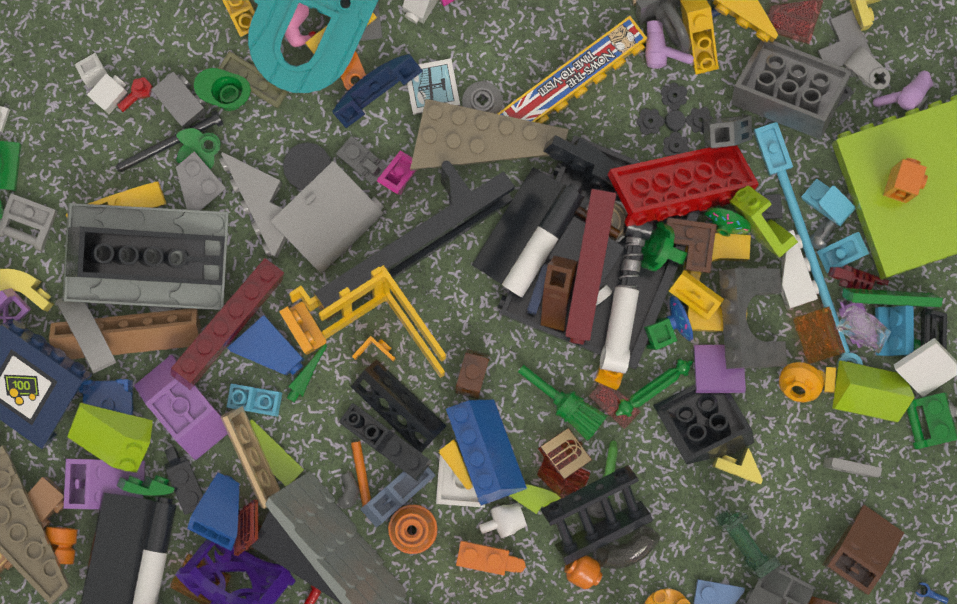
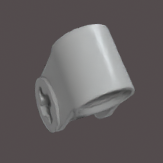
M859 46L843 64L846 69L851 70L852 74L869 88L884 89L890 83V73L862 46ZM874 74H879V82H874L876 79Z

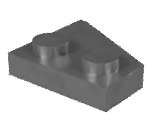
M195 152L176 166L187 210L203 209L226 189Z

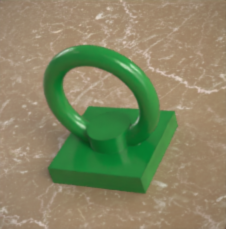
M0 141V190L16 191L21 143Z

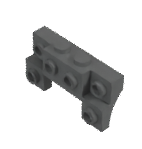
M767 563L755 588L749 590L745 601L747 604H786L787 601L793 604H808L816 587Z

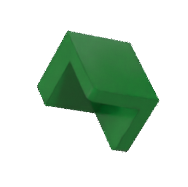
M658 318L655 323L644 327L650 341L646 344L647 349L658 350L677 341L669 318Z

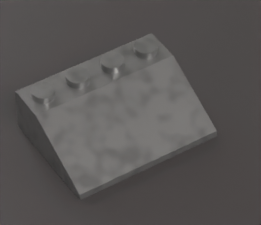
M761 40L734 86L731 104L821 140L851 77L852 71L779 42H771L769 40L764 42Z

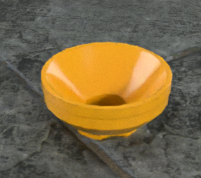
M795 362L788 364L782 369L779 376L781 391L789 399L796 402L804 403L815 400L822 392L824 386V379L821 373L807 363ZM800 386L805 390V393L796 394L792 387Z

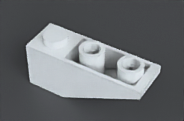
M794 230L789 232L794 235L798 243L783 254L780 272L781 295L787 310L818 299L816 294H819L817 283L815 280L811 281L809 271H811L810 263L807 257L803 258L800 250L803 248L801 238L798 234L795 235Z

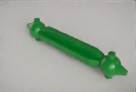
M681 358L678 359L675 368H669L635 392L629 401L621 399L619 409L615 413L616 416H632L633 408L642 406L678 380L680 374L685 377L688 376L693 360L685 361Z

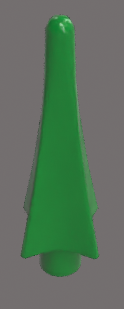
M327 344L319 348L307 366L288 386L291 391L287 399L295 403L299 395L303 397L314 370L327 348Z

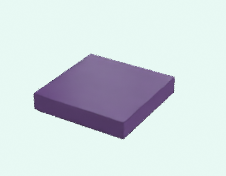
M694 345L696 393H745L744 368L726 369L725 345Z

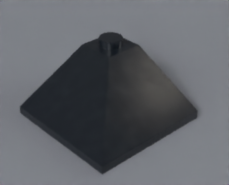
M693 385L653 405L686 465L733 454L755 443L752 429L730 393H696V386Z

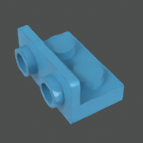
M913 306L875 308V333L877 335L875 336V352L877 356H906L914 352Z

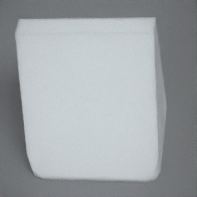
M96 53L75 64L88 89L95 86L105 74H108Z

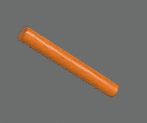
M361 441L351 443L363 507L371 500Z

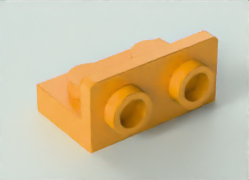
M303 302L291 308L287 306L279 311L306 355L327 343V340L323 337L321 330Z

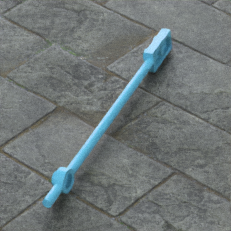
M775 122L754 129L753 132L768 175L777 173L796 230L801 238L805 255L810 263L813 278L817 283L820 298L841 354L837 361V370L841 360L863 365L858 355L850 353L786 170L793 168L779 125Z

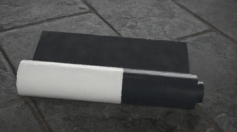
M533 167L472 266L515 294L523 297L585 197L581 195L584 190L573 183H570L569 186L563 185Z
M103 492L80 604L158 603L177 507L176 504H172L173 499L158 497V501Z

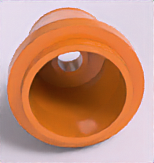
M406 505L393 514L389 522L388 532L393 545L404 553L417 554L427 550L433 544L438 528L435 517L428 509L420 505ZM410 525H414L417 528L416 534L410 535L407 529Z

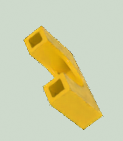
M715 233L712 262L718 260L747 262L750 259L751 235L731 234L729 237ZM686 271L700 281V272ZM686 304L685 311L692 331L723 332L721 306L707 320Z

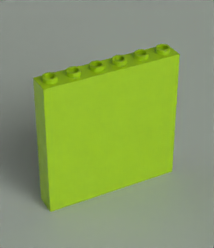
M957 95L950 98L951 101L943 104L941 100L927 105L928 109L920 111L919 108L905 112L906 116L897 119L896 115L882 120L883 124L874 126L873 123L867 124L859 128L860 132L854 134L851 131L843 132L837 135L838 139L832 143L881 280L957 254ZM913 158L920 161V165L927 167L925 175H928V179L924 189H920L919 194L907 203L883 196L892 167L902 159Z

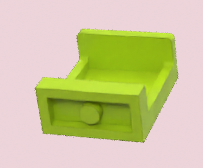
M750 186L740 189L729 200L737 213L751 224V233L755 239L780 258L798 243L794 235L772 219L768 222L765 221L762 213L772 204Z

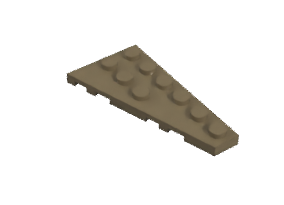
M426 99L410 171L425 168H441L444 161H449L452 165L461 166L500 160L550 156L543 152L545 144L554 135L566 140L569 129Z
M2 445L0 447V553L49 604H53L70 587V584L5 445Z

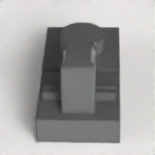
M352 136L336 153L340 159L372 185L376 183L379 176L387 168L385 163Z

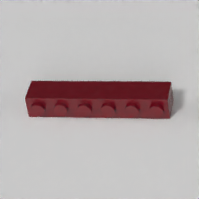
M264 258L171 367V376L191 390L283 281L284 272Z

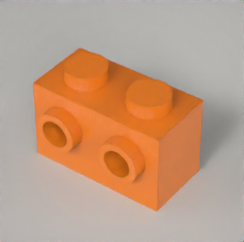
M913 158L902 159L892 167L883 196L904 203L909 202L919 194L920 189H924L928 179V175H925L927 167L920 165L921 162Z

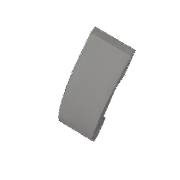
M63 298L56 300L55 302L77 340L93 374L115 364L116 361L86 303L62 301Z

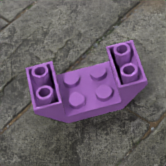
M171 354L134 386L145 404L175 441L194 460H197L227 435V431L220 418L222 414L219 410H215L196 385L189 390L171 376V367L177 361Z

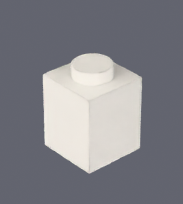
M105 74L87 96L110 114L128 92L124 89L126 84L116 75L111 78L108 74Z

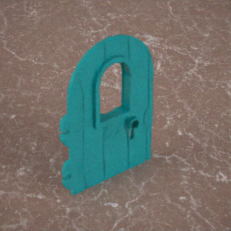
M254 0L258 7L253 15L248 35L251 59L262 76L279 89L292 93L319 91L333 84L346 70L378 0H349V8H342L340 5L341 0ZM301 3L311 9H317L319 13L329 16L331 19L314 56L308 63L296 66L284 60L280 48L296 8Z

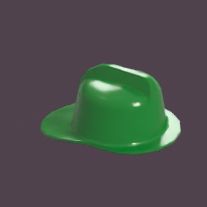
M205 69L197 75L194 81L195 93L201 100L218 106L225 111L237 110L242 105H245L250 97L251 88L246 78L222 69Z

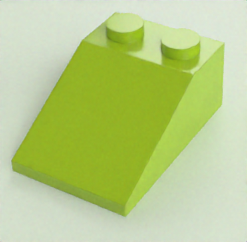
M80 403L67 437L111 467L137 473L150 444L153 420Z

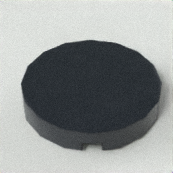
M309 142L297 144L285 156L283 163L284 174L291 185L303 190L331 161L326 151L319 145Z

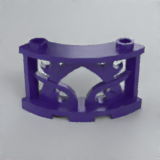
M208 539L205 540L187 564L181 567L175 574L197 597L202 594L212 601L210 604H274L287 586L293 585L296 582L291 572L279 564L258 559L245 550L238 555L239 546L236 543L232 551ZM213 546L224 554L223 556L218 555L215 549L214 559L216 563H213L207 554ZM204 559L206 565L197 569L196 566ZM246 572L252 589L244 588L232 593L226 592L225 578L222 573ZM215 576L220 583L217 586L214 583H212V581L215 582Z

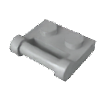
M10 194L3 217L0 220V236L5 237L6 235L33 245L36 250L43 251L58 211ZM14 220L40 230L38 237L9 227L10 221Z

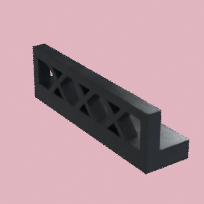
M377 359L350 386L420 453L446 427L431 410ZM365 380L371 386L372 391H367L360 383ZM379 398L385 399L389 403V408L382 406ZM397 415H402L406 419L407 425L401 424L398 421ZM415 432H420L427 440L422 444L415 437Z

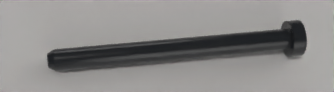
M214 110L211 112L212 116L188 128H196L202 132L216 124L220 127L224 123L218 111ZM175 134L119 162L116 165V169L118 172H123L180 143Z

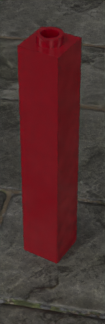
M591 190L565 335L570 337L569 342L584 345L585 340L590 341L616 193Z

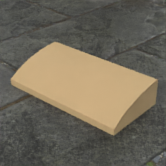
M241 406L225 413L220 418L261 508H266L265 504L268 498L280 491V487L245 410Z

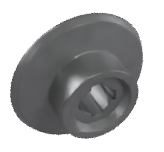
M485 81L471 84L465 90L462 97L463 107L495 114L501 111L503 105L500 90L492 83ZM480 96H484L486 99H488L485 105H481L479 102H477Z

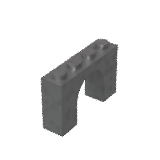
M734 268L719 271L721 297L724 299L721 309L726 369L787 366L785 341L764 342L757 339L750 331L746 318L748 304L755 295L782 293L780 269Z

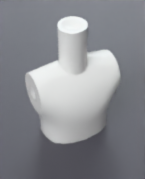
M518 502L509 505L504 504L491 509L493 520L479 525L482 534L497 529L501 538L515 534L518 530L527 526Z

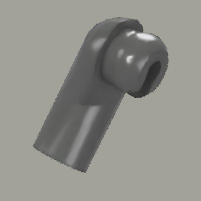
M352 471L341 476L346 488L342 497L338 498V505L342 509L351 508L355 505L360 493Z

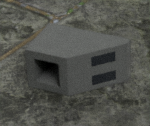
M751 115L703 120L704 143L710 148L735 146L752 140Z

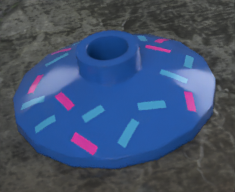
M676 296L670 297V316L666 318L670 319L673 330L677 329L687 341L693 340V331L686 311Z

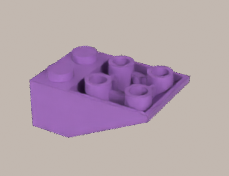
M66 459L64 509H99L103 492L144 499V495L120 489L117 483L120 477L128 479L129 476L141 479L144 483L145 461L141 462L137 473L113 468L102 460Z

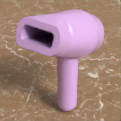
M647 22L645 57L648 67L659 69L666 66L667 57L687 64H691L694 61V57L691 54L666 46L663 24L661 22Z
M921 71L916 79L904 87L902 91L877 97L873 100V105L880 107L898 102L900 107L905 110L914 109L921 103L927 91L933 86L930 73Z

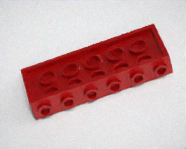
M738 145L717 148L709 147L613 168L608 173V177L628 213L624 221L626 226H640L653 220L662 221L674 215L683 216L691 211H704L717 205L725 206L730 203L729 200L740 189L750 186L756 190L759 185Z

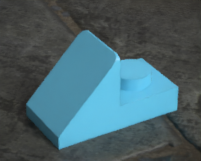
M818 179L801 196L803 201L838 226H841L856 209L834 185L829 188Z
M859 232L817 251L826 273H829L830 267L840 268L869 254Z

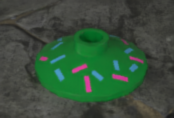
M710 208L705 212V219L710 224H716L717 232L722 236L729 237L731 234L747 235L751 232V224L748 220L733 211L723 208Z

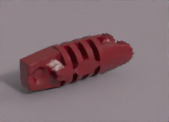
M845 265L844 269L830 267L828 273L829 277L840 281V286L851 289L872 290L874 282L881 286H888L889 283L887 279L881 280L879 276Z

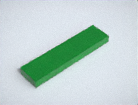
M843 288L842 297L852 303L940 307L943 302L942 297L926 292Z

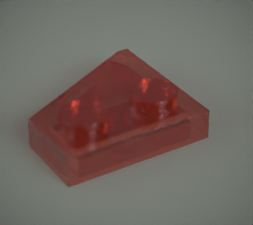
M808 0L774 5L770 7L768 18L778 35L809 44L823 0Z
M545 454L537 476L560 498L586 486L591 472L579 468L564 479L559 471L570 463L562 461L555 466L554 464H557L562 459L555 457L551 461L550 459L554 456Z

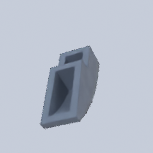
M428 467L419 480L416 481L403 471L360 510L375 527H378L436 475Z

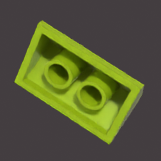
M842 360L839 361L832 409L899 422L915 398L909 383L896 372Z

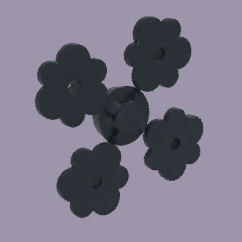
M673 82L670 84V87L665 86L661 90V95L664 97L662 103L669 105V108L673 110L666 114L665 120L659 115L657 109L650 111L645 108L640 111V118L636 121L637 125L641 126L640 131L644 135H648L651 132L657 134L659 127L663 126L664 123L669 130L674 131L670 137H666L663 140L665 144L663 153L666 156L689 152V147L686 145L688 139L682 137L677 132L682 130L686 123L688 126H691V130L694 133L699 131L704 133L703 120L713 119L712 116H709L710 111L706 107H702L699 110L693 108L691 115L685 118L684 114L678 111L680 105H684L687 102L685 97L687 89L684 86L678 87V84Z

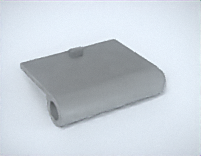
M333 161L270 222L322 274L384 214L381 211L384 206L375 197L370 199Z

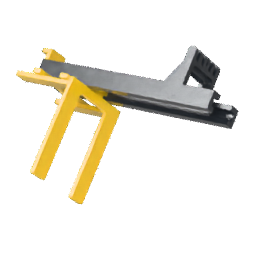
M449 161L442 163L441 184L448 192L450 206L314 292L315 296L311 299L302 286L294 289L289 294L292 303L301 298L310 312L318 307L320 310L319 317L322 321L325 319L329 321L342 312V319L322 331L325 339L386 301L440 378L445 375L444 369L390 293V289L441 362L446 359V354L398 287L394 278L509 205L513 198L508 194L515 190L514 184L503 171L471 192ZM372 293L373 299L352 311V305Z

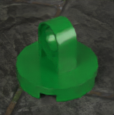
M663 222L656 223L657 228L652 230L650 239L645 241V245L641 249V253L644 255L643 260H640L642 262L641 266L647 270L656 271L663 266L667 259L683 265L688 253L673 247L674 229Z

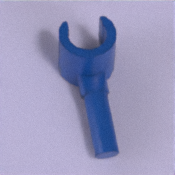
M918 583L924 585L927 588V592L921 595L915 591L917 596H928L942 603H948V598L930 590L928 584Z

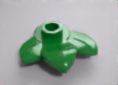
M196 128L183 129L176 134L179 141L184 144L176 157L178 163H181L195 152L209 169L213 167L214 155L219 152L221 142L217 135L211 132L202 133ZM211 140L213 147L210 149L206 148L204 142Z

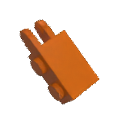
M461 540L456 566L503 576L505 571L521 573L526 568L525 561L521 558L510 556L509 550Z

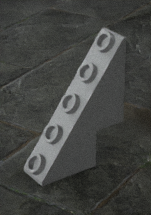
M222 152V158L219 161L225 172L230 170L233 176L230 183L236 193L241 192L244 200L240 203L246 214H252L255 221L251 225L257 236L262 234L266 242L262 244L268 257L273 255V257L277 258L287 238L270 221L282 210V208L272 204L282 186V182Z

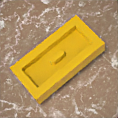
M685 270L669 290L670 293L707 320L710 319L724 300Z

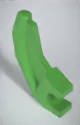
M616 441L609 443L603 477L615 471L618 453Z

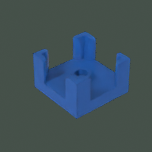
M86 380L81 384L79 393L83 394L84 404L133 415V380Z

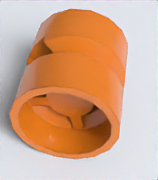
M46 527L45 533L59 563L74 564L75 550L72 548V545L76 544L78 529Z

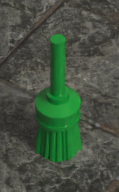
M525 365L518 371L519 374L554 400L553 403L556 405L555 415H559L564 419V422L568 421L587 441L590 440L608 415L584 402V398L577 395L575 391L567 394L563 391L561 393Z

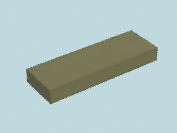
M231 51L227 53L218 69L246 78L250 84L251 93L277 109L289 93V91L279 89L268 82L255 66Z

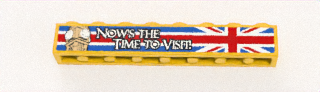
M627 17L497 114L541 124L546 123L550 119L548 117L550 113L555 110L559 113L569 105L567 101L573 96L578 99L588 91L586 88L592 82L595 84L600 83L607 77L606 72L611 68L614 70L619 69L626 63L625 58L630 54L636 56L646 48L644 44L647 41V37L632 17Z

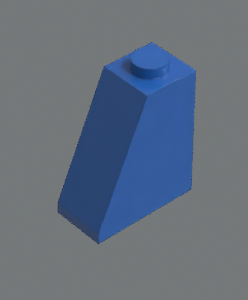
M264 315L227 347L237 355L286 376L289 373L295 375L303 367L301 362L305 360Z
M217 472L192 513L187 529L232 551L238 532L240 483L228 475Z

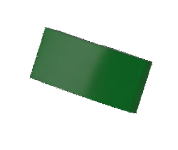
M155 475L154 478L146 476L144 483L143 480L133 476H129L128 479L120 477L117 483L120 489L139 495H165L173 493L175 489L168 484V479L159 475Z

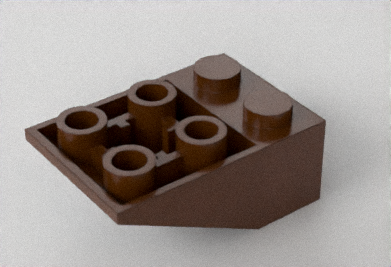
M863 504L822 565L860 592L869 595L883 575L904 532Z

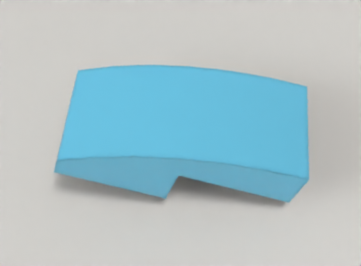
M231 384L226 407L236 409L243 406L245 411L278 417L282 393Z

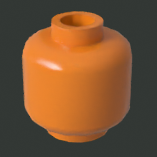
M588 555L565 565L564 568L567 580L582 589H589L593 585H598L602 578L599 561Z

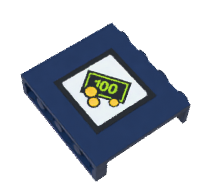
M12 318L0 326V420L43 449L52 443L57 434L54 433V430L81 384L89 379L92 373L87 371L86 367L81 363L67 357L63 350L47 343L43 336L27 329L23 322Z

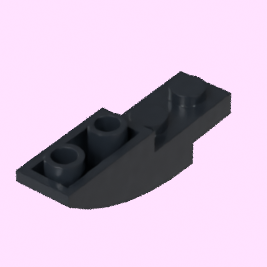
M554 135L545 144L543 152L549 154L552 159L562 161L570 165L575 171L585 173L582 182L595 190L616 193L615 201L621 202L608 177L610 169L618 168V166L603 152L581 138L572 144Z
M354 403L351 404L339 421L341 425L416 481L419 480L432 462Z

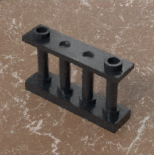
M629 465L619 468L540 509L549 525L556 524L562 541L555 544V547L566 565L653 521L651 513L642 501L636 502L631 485L639 480ZM622 490L628 507L615 514L609 496ZM600 501L606 519L593 525L587 507ZM578 512L584 530L571 536L565 518Z

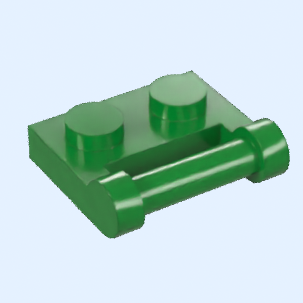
M946 392L914 399L907 408V414L915 440L913 442L914 450L957 440V431ZM923 405L931 438L925 440L916 407Z

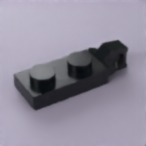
M173 446L164 450L169 461L164 464L165 471L172 487L175 488L174 492L183 513L187 515L194 512L204 494L189 460H187L185 455L179 457L176 447Z

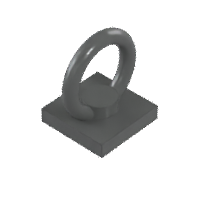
M637 0L636 19L640 26L654 18L660 19L675 47L682 52L690 50L689 35L679 14L675 10V7L680 5V0Z

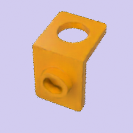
M371 336L352 356L356 360L373 343L393 362L396 360L389 353L392 349L382 339L377 342Z

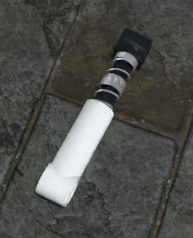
M653 221L646 222L640 226H626L624 222L623 236L626 237L627 244L625 247L627 251L626 255L623 256L624 259L621 265V270L623 271L622 276L619 277L621 285L615 287L606 342L600 357V369L624 374L627 371L630 359L629 346L639 291L635 289L637 287L635 283L636 278L639 276L637 272H640L642 263L640 261V256L643 255L641 249L644 247L645 241L650 239Z

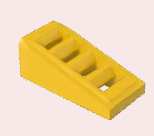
M452 440L440 449L439 453L464 487L470 490L473 487L472 481L455 440Z

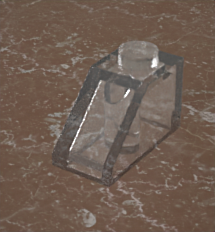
M855 305L847 308L836 330L878 354L891 333L876 317Z

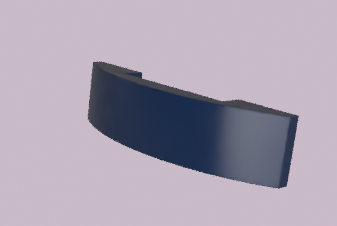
M410 54L390 60L372 70L353 85L340 99L332 112L343 126L347 128L365 115L362 110L364 107L399 81L405 85L422 73L423 70Z

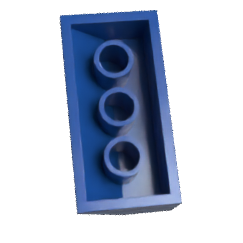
M468 400L446 408L480 506L526 490V484L495 401Z

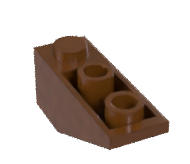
M554 256L548 263L543 290L542 326L565 330L578 261Z

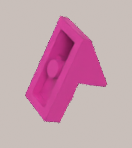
M400 150L379 176L377 182L396 194L401 195L407 182L417 171H410L412 157Z

